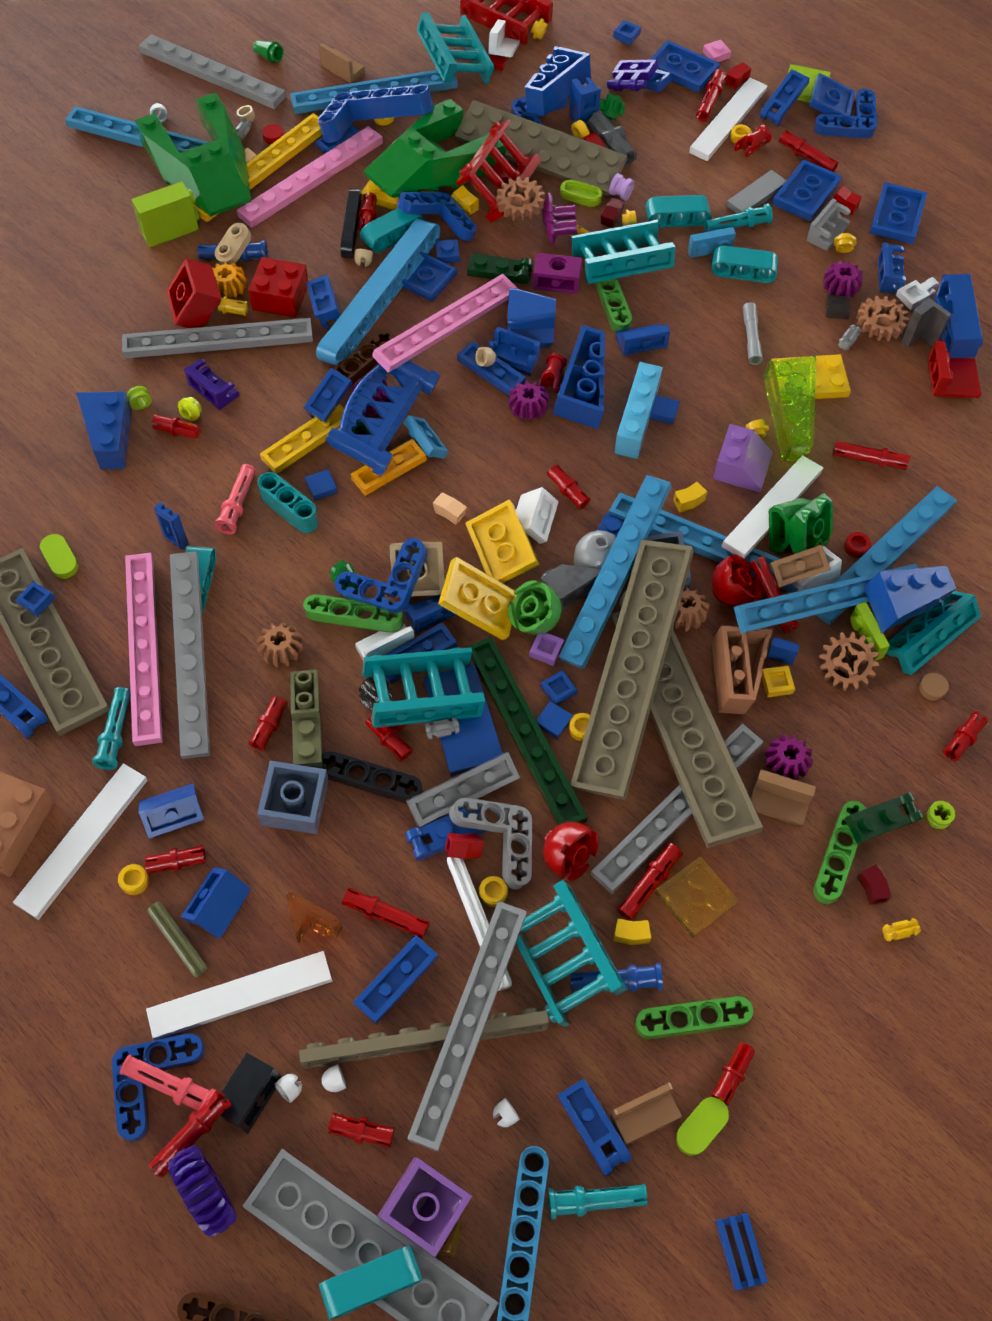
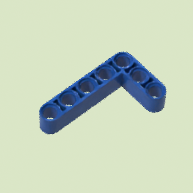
M427 85L343 92L333 98L318 118V123L324 141L332 143L341 139L356 120L424 115L430 113L434 106Z

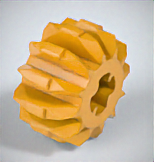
M226 261L224 265L216 263V268L212 269L221 297L224 298L226 295L228 298L233 297L237 299L238 294H244L247 282L242 268L237 267L235 263L228 265Z

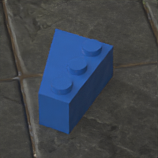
M971 274L943 275L934 301L947 310L951 317L941 337V341H945L946 350L950 352V358L976 357L979 347L983 344V334L981 333Z
M76 392L90 443L100 469H125L132 414L126 392Z
M938 566L879 571L864 589L880 631L884 633L890 628L904 623L909 618L940 604L956 587L948 567Z

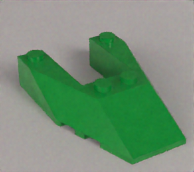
M216 92L196 99L200 121L213 141L180 153L155 113L135 120L140 141L164 182L173 185L183 181L187 190L191 189L196 202L193 204L210 217L251 202L245 149L225 106Z
M451 99L434 105V109L430 113L424 114L364 170V175L391 198L400 197V194L403 192H418V190L427 188L429 191H437L440 186L446 185L456 188L458 187L456 181L461 176L460 170L470 163L490 133L453 150L445 151L437 143L456 134L464 114V109ZM498 140L495 147L505 157L506 148ZM490 154L485 158L491 167L497 163ZM479 167L475 174L477 177H480L485 173Z

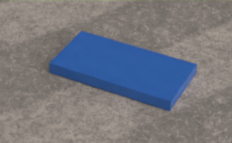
M475 664L465 666L471 692H483ZM454 669L440 672L444 695H460ZM423 676L428 698L433 697L429 676ZM486 698L481 717L457 719L460 728L459 733L451 732L452 735L440 737L450 776L462 774L503 754Z

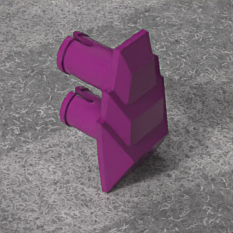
M548 193L544 202V208L542 209V218L548 239L554 245L555 238L558 235L577 234L575 204L555 207V204H552V194Z

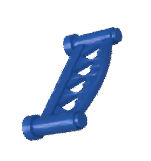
M410 360L389 373L379 364L356 386L344 408L339 429L332 428L326 438V442L333 448L372 468L373 473L382 477L393 457V454L385 451L420 391L430 396L441 374L434 370L430 372ZM386 374H392L401 387L386 386L382 381L386 380ZM380 389L385 392L392 403L376 402L372 397L376 396V390ZM371 405L382 419L366 418L362 413L366 412V406ZM356 422H363L371 435H357L351 429L356 428Z

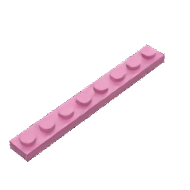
M367 126L251 202L237 209L238 217L251 228L255 227L383 144V136Z
M501 274L374 349L372 357L389 373L509 300V288H518L504 274Z
M150 552L125 556L132 742L134 746L163 743L154 558Z

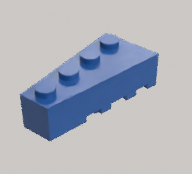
M555 46L553 55H548L546 58L547 63L539 67V73L534 74L525 86L527 112L535 113L538 116L547 115L548 112L571 95L572 80L578 79L583 85L586 83L587 77L591 79L589 53Z
M582 325L553 410V415L596 429L599 428L604 414V331Z

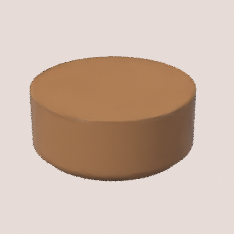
M938 673L925 675L919 684L922 696L931 701L941 700L949 689L946 678Z

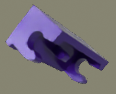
M203 359L196 361L189 367H185L184 372L188 385L218 410H221L240 396L239 391L233 389L235 387L233 383L223 381L208 366L198 371L201 366L206 364V361Z

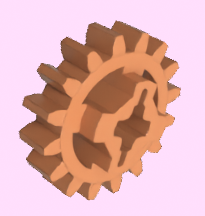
M517 177V181H513L511 178L508 179V185L506 183L501 184V189L497 190L496 202L497 206H499V212H504V217L511 215L513 221L517 217L524 221L526 216L533 219V213L539 215L540 209L544 208L545 192H542V185L537 186L536 180L529 182V177H526L524 181Z
M875 296L874 301L868 298L866 303H862L856 316V319H858L857 326H863L861 332L868 331V337L871 338L875 335L878 341L882 337L890 341L891 336L897 339L899 334L904 333L909 321L907 317L908 311L902 310L903 304L896 305V299L888 301L887 296L883 300Z
M842 632L838 641L834 637L830 638L831 646L824 644L822 650L827 654L819 656V660L825 662L819 669L820 671L828 672L824 676L825 680L831 678L834 680L832 687L835 688L840 683L843 684V691L847 690L848 685H852L856 691L858 690V683L861 682L864 686L868 685L867 676L870 678L875 677L876 673L871 669L879 667V663L873 661V659L879 656V653L871 652L874 646L873 642L867 645L864 643L866 636L863 635L858 640L855 639V632L851 633L850 638H846ZM851 645H854V646L860 648L862 651L859 652V651L853 649V648L851 647ZM837 648H840L839 656L830 660L832 653ZM846 653L850 660H855L852 670L848 663H843ZM867 663L866 670L859 676V666ZM836 671L842 672L847 678L839 676Z

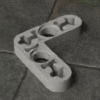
M472 798L458 799L450 808L449 815L452 822L460 827L503 833L502 878L510 889L519 890L531 880L532 816L526 808L516 805ZM461 807H464L466 813H470L466 818L459 811ZM486 810H491L497 815L496 823L486 820L484 815ZM515 816H518V820L523 822L518 827V833H514L517 830V821L513 820ZM512 841H518L522 844L524 848L523 854L513 852L511 849ZM516 868L518 875L522 876V878L519 881H517V877L515 875H512V872Z

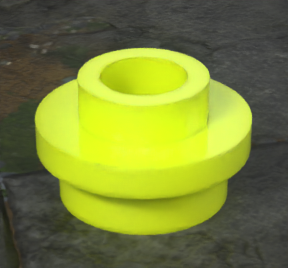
M183 398L178 402L179 413L183 418L190 421H195L199 418L202 408L195 398Z

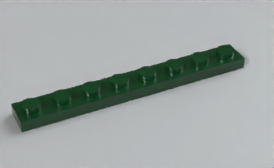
M492 637L468 645L467 648H472L471 660L475 664L485 687L557 825L564 822H579L582 824L587 822L588 817Z

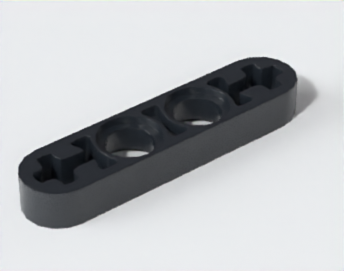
M349 189L341 237V258H354L360 219L358 213L362 206L361 189Z
M329 751L322 754L323 769L327 770L326 764H331L332 761H335L337 766L327 770L328 780L406 804V800L423 793L421 781L413 775L338 752ZM344 764H347L345 766L344 775H342L341 769H344ZM354 768H362L365 771V775L358 780L349 776ZM380 776H388L392 781L388 787L381 788L376 785V780ZM397 780H400V781H399L400 787L397 786V791L395 792L394 790L396 789V784H397L396 781H397ZM414 785L415 791L407 795L404 788Z

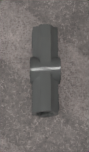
M601 111L593 113L592 117L588 120V126L604 141L608 149L627 155L624 167L630 166L636 159L637 152L627 142L623 128L621 126L615 127Z

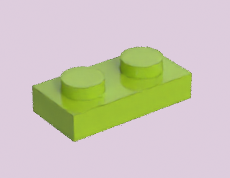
M867 603L857 604L850 617L852 628L858 631L860 637L866 636L864 641L866 645L871 642L874 643L871 652H878L879 656L873 659V661L882 659L890 645L884 634L881 633L878 623Z

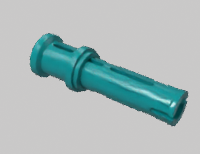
M764 204L760 208H746L742 213L707 219L704 221L705 232L730 227L746 226L753 228L756 224H771L773 221L772 208L770 204Z
M117 687L114 689L104 732L97 739L99 743L97 755L92 759V764L97 768L114 770L118 766L116 758L119 748L123 746L121 732L131 697V691L127 688ZM118 707H119L120 709H119L117 721L115 722V717H116L117 709H118Z
M645 1184L584 1190V1187H580V1185L575 1186L573 1190L554 1191L553 1188L547 1189L550 1220H555L560 1215L576 1214L578 1217H583L587 1211L647 1206L648 1204Z

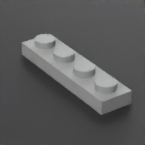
M505 752L406 800L417 826L421 827L449 813L450 808L458 799H478L519 779L520 776L509 752Z

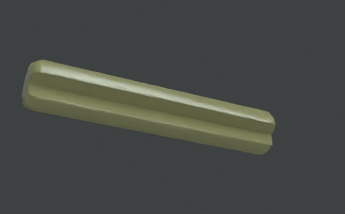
M155 902L147 909L148 914L194 977H199L206 972V964L162 903Z

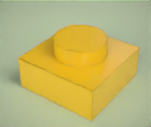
M789 666L762 669L761 678L767 698L794 693L795 686Z

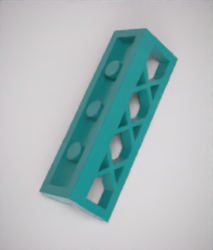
M953 591L940 604L920 614L888 640L890 647L885 655L898 658L903 673L912 675L982 617L975 595ZM904 644V645H903L902 647H900V648H895V647L898 646V645Z

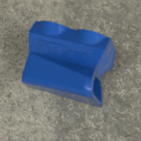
M509 288L507 330L541 342L540 349L547 348L551 344L553 345L556 299L516 288Z

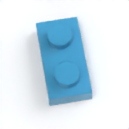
M730 227L690 235L687 251L689 257L713 254L715 248L719 246L733 247L736 235L734 228Z
M407 416L403 423L408 428L409 435L419 443L426 456L444 459L449 451L426 420L415 416Z

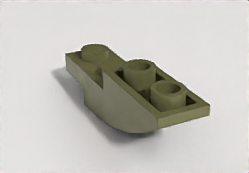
M318 669L290 672L293 764L323 769V734Z

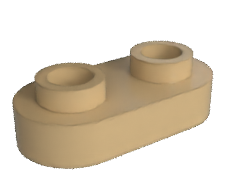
M235 223L230 226L216 247L215 257L221 265H224L225 261L228 265L236 263L249 244L251 232L245 224Z

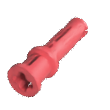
M242 464L228 500H225L221 505L222 512L214 522V527L221 533L231 535L237 530V520L244 512L243 502L256 474V469L252 465ZM242 483H244L242 490L239 493L238 491L240 489V486Z
M132 1055L127 1056L119 1072L173 1097V1102L178 1106L184 1104L198 1111L213 1096V1093L217 1091L213 1088L207 1090L193 1083V1079L190 1077H184L182 1080L136 1059ZM142 1072H145V1073H147V1074H149V1075H151V1076H153V1077H155V1078H157V1079H160V1080L164 1081V1083L161 1082V1081H159V1080H156V1079H154V1078H152V1077H150V1076H148V1075H146V1074H144V1073H142Z

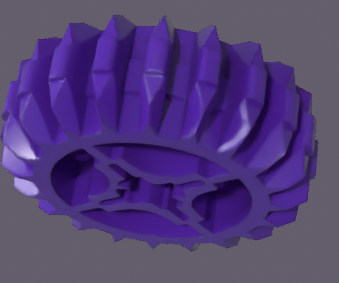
M192 1145L187 1149L184 1148L174 1158L169 1160L168 1169L173 1182L199 1228L210 1237H214L218 1233L221 1234L227 1230L228 1226L236 1221V1212L219 1178L202 1151Z

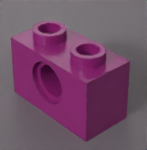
M537 253L533 275V289L578 294L582 258Z

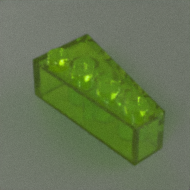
M817 355L769 361L763 375L782 461L799 460L802 455L807 458L814 444Z

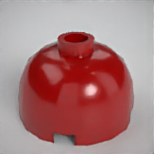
M737 554L730 555L721 561L712 573V592L714 597L731 607L755 602L762 596L763 589L758 579H754L751 575L752 567L744 558Z
M564 822L547 833L544 839L543 856L547 867L558 877L569 882L580 878L590 866L586 863L590 854L594 857L596 856L599 836L590 827L579 822Z

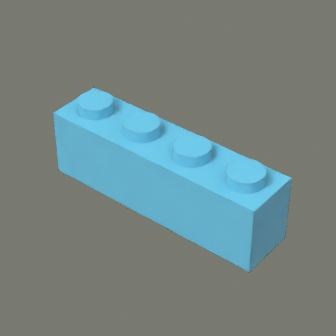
M639 362L617 433L614 454L638 459L651 411L659 390L663 367Z

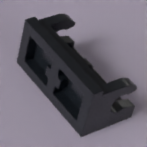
M246 1053L221 1092L226 1096L223 1102L229 1099L231 1106L220 1115L221 1118L248 1134L275 1092L276 1087L274 1084L282 1076L270 1065Z

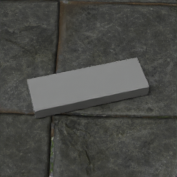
M770 170L727 200L726 207L736 214L744 212L749 207L755 209L776 195L787 180L773 170Z

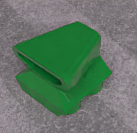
M825 493L812 501L799 498L777 504L768 511L769 545L772 552L782 553L791 546L793 554L814 548L817 545L825 546L833 534V501Z

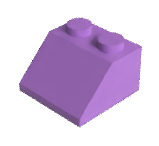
M730 424L716 464L713 479L761 493L773 451L754 430Z
M414 1157L377 1216L436 1257L472 1196L422 1160Z

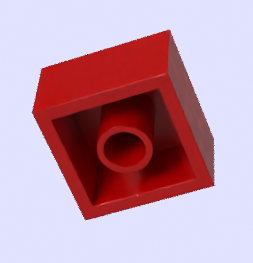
M261 257L248 289L252 310L296 318L307 291L306 282H308L306 264Z
M188 258L185 259L166 290L175 325L185 328L204 327L210 320V316L221 302V294L212 266Z

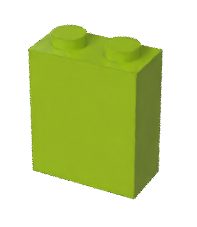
M183 181L131 199L141 234L149 248L199 230L197 220H200L196 207H193V203L196 200L192 190H187Z

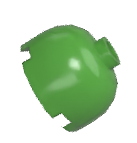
M534 580L525 582L514 592L516 597L513 603L510 602L508 606V617L511 624L521 632L533 635L544 634L552 630L559 622L562 614V603L557 592L547 584Z

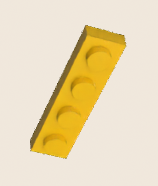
M338 404L326 423L316 417L309 420L261 452V460L275 474H278L324 443L332 428L339 429L344 408Z

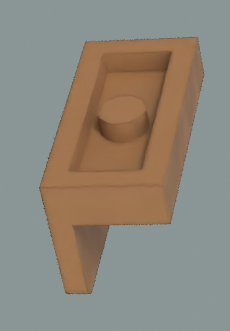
M323 43L319 45L322 67L350 84L365 74V68L360 63Z
M822 545L769 563L778 587L831 570Z
M761 769L756 778L750 800L756 813L801 827L804 824L808 806L814 797L816 786Z
M667 1083L613 1110L611 1118L625 1146L682 1118L671 1095L673 1090L671 1083Z

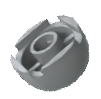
M596 530L580 538L574 551V566L601 570L616 536L607 531Z

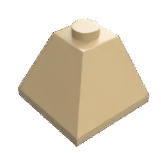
M422 542L427 548V557L411 597L441 595L445 582L442 542ZM392 543L390 545L391 572L403 543ZM416 546L414 550L410 549L409 553L413 556L414 553H419L420 550ZM402 570L398 575L399 581H407L411 577V570Z

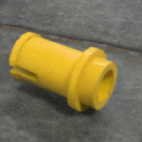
M225 295L224 298L221 297L218 311H221L222 314L233 313L247 316L249 302L229 299Z

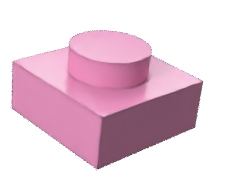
M722 40L703 46V53L707 58L716 62L730 59L731 50Z

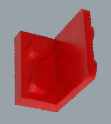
M935 341L927 359L933 397L980 398L982 392L976 359L950 358V352L946 350L945 341Z

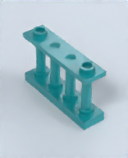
M421 12L417 33L443 82L451 83L456 72L479 73L484 84H488L494 72V65L466 15L461 16L459 26L435 24L429 13ZM441 34H457L459 38L442 37ZM447 46L464 47L466 51L449 50ZM454 59L471 60L473 64L456 63Z
M658 220L574 235L572 236V257L584 256L586 258L585 280L590 284L675 267V245L673 242L665 244L658 242L659 222ZM646 244H649V245H650L649 247H644V248H638V247H637V246L646 245ZM628 248L629 250L618 253L616 252V250ZM604 252L607 253V255L597 256V257H595V255H594V254H599V253H604Z
M457 647L450 650L364 657L362 676L374 677L379 703L373 704L371 717L373 728L434 722L445 719L452 720V718L481 717L485 705L483 692H471L465 666L470 664L472 648ZM454 669L460 695H444L438 670ZM428 672L433 697L417 698L412 673ZM401 674L406 700L390 701L385 675Z
M562 880L553 886L557 892V895L554 896L555 900L525 917L516 944L548 1004L545 1006V1010H547L550 1020L553 1023L557 1022L566 1027L570 1024L565 1015L567 1011L602 990L606 992L610 990L618 996L628 989L572 888ZM560 910L568 912L571 921L568 922L569 926L534 947H529L523 935L525 931ZM574 936L576 938L581 936L586 945L582 949L583 952L544 975L536 959ZM588 963L591 965L596 963L601 972L597 975L598 979L563 1000H557L551 985Z

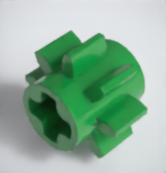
M607 94L606 99L601 98L599 111L603 112L609 120L616 121L618 115L623 116L625 104L621 103L622 97Z

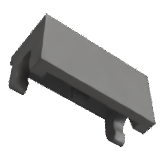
M832 198L811 223L806 241L828 251L834 244V238L843 233L849 226L850 220L840 215V212L849 215L851 212L849 208L837 203Z

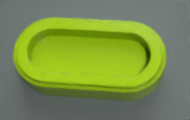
M566 180L560 186V195L567 201L588 207L598 206L602 202L603 192L597 186L576 180Z
M51 534L43 538L40 543V550L53 574L60 579H68L74 576L78 571V562L64 537L59 534Z
M709 1097L704 1099L690 1114L676 1133V1144L684 1154L696 1156L707 1148L728 1122L729 1111L726 1104L718 1098Z

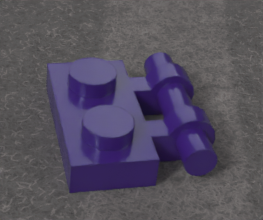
M620 60L612 71L614 80L607 81V88L614 89L615 91H622L623 89L639 91L640 89H646V80H650L658 69L657 60Z

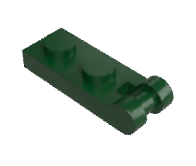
M472 253L467 268V276L493 280L504 274L512 283L527 284L530 280L533 261L529 258L516 260Z
M912 792L847 816L845 820L856 843H863L923 819L924 816L921 810H917L913 802L915 798ZM900 806H903V808H904V810H905V812H906V814H907V815L904 816V817H903L902 812H901V810H900V808H899Z

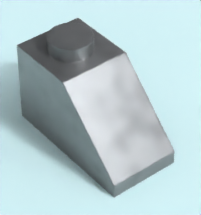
M561 564L555 569L547 570L541 577V583L547 584L557 592L562 603V610L590 593L600 570Z

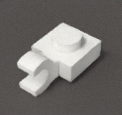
M934 277L929 278L922 284L915 280L898 289L896 296L912 310L936 293L933 288L939 285V282Z

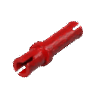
M721 69L714 72L712 80L706 86V93L696 113L699 121L705 122L709 119L716 99L723 90L722 85L726 79V73Z
M788 130L784 131L779 138V143L790 148L796 156L800 155L813 164L831 172L836 171L839 162L812 147L804 138L800 139Z
M836 440L832 456L878 464V467L881 468L888 466L905 471L910 461V455L888 451V448L881 450Z
M764 556L757 558L762 567L761 569L755 560L752 561L749 565L752 567L767 599L783 595L766 562V558ZM796 620L789 622L792 629L795 630L799 627ZM787 622L780 624L784 634L791 632Z
M667 843L658 858L648 864V870L617 908V912L622 917L632 921L661 881L667 880L670 875L669 871L683 855L679 847L673 843Z
M350 887L345 892L341 903L343 906L365 914V918L380 920L414 936L417 935L420 939L424 938L430 924L428 920L380 901V897L375 895L371 897Z
M215 1091L213 1096L199 1111H193L185 1126L149 1162L150 1169L157 1166L153 1171L156 1176L163 1178L169 1171V1160L174 1158L184 1148L191 1147L203 1134H208L213 1129L212 1124L231 1106L229 1099L223 1102V1099L226 1098L223 1093Z

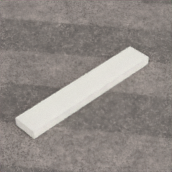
M749 78L690 146L689 153L708 161L728 138L732 127L742 121L766 92L767 85Z
M802 455L723 541L722 547L732 554H737L745 559L769 532V509L774 505L799 499L822 473L824 467Z
M123 763L13 903L39 920L146 784L147 778Z
M321 951L147 1008L152 1038L158 1040L333 982L325 953Z

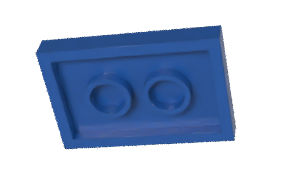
M669 40L649 59L657 60L658 70L671 73L672 82L678 83L697 93L704 88L712 79L714 72L720 68L719 62Z
M803 159L774 196L772 205L811 222L838 187L842 176Z
M884 182L870 234L913 244L927 192Z

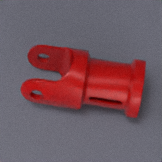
M761 125L752 134L745 135L735 143L734 151L745 150V157L754 154L761 145H766L771 141L772 134L769 128Z
M551 353L546 359L547 367L542 372L539 386H553L554 392L558 393L563 379L562 371L567 365V359L558 353Z

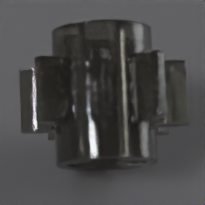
M368 677L359 687V692L361 693L359 697L361 698L360 702L370 710L374 703H379L374 677ZM386 680V684H387V688H388V693H389V698H390V700H391V698H392V693L390 692V691L392 690V689L390 688L391 683Z

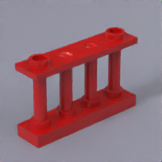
M460 0L461 15H466L467 18L490 29L493 28L497 20L506 21L505 36L514 40H520V43L523 45L528 43V28L537 19L540 20L542 18L547 24L552 21L553 2L550 0H496L490 7L482 4L484 0ZM505 4L513 7L506 15L498 11ZM520 12L529 15L523 22L514 19Z
M509 119L501 124L496 122L489 129L490 135L470 163L460 170L461 176L456 181V184L459 186L469 180L489 203L490 210L485 217L490 223L504 216V212H499L496 197L475 173L480 167L498 189H501V184L504 181L485 160L488 154L509 176L508 179L511 178L513 181H517V177H520L523 181L526 177L530 178L542 160L537 153L530 157L524 156L505 134L504 131L511 123ZM498 140L518 162L516 170L495 147Z

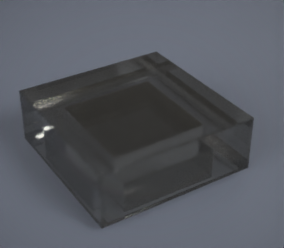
M827 295L825 300V317L848 320L850 317V297Z

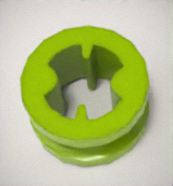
M135 386L127 392V398L133 409H145L152 402L148 389L144 386Z
M945 801L934 802L926 812L928 824L935 829L947 828L955 818L953 806ZM937 810H939L940 814L946 815L944 820L940 816H935Z

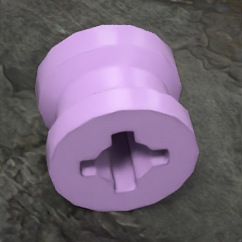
M617 173L611 181L609 194L613 196L618 195L620 199L626 201L633 191L635 181L631 178L625 179L623 175Z

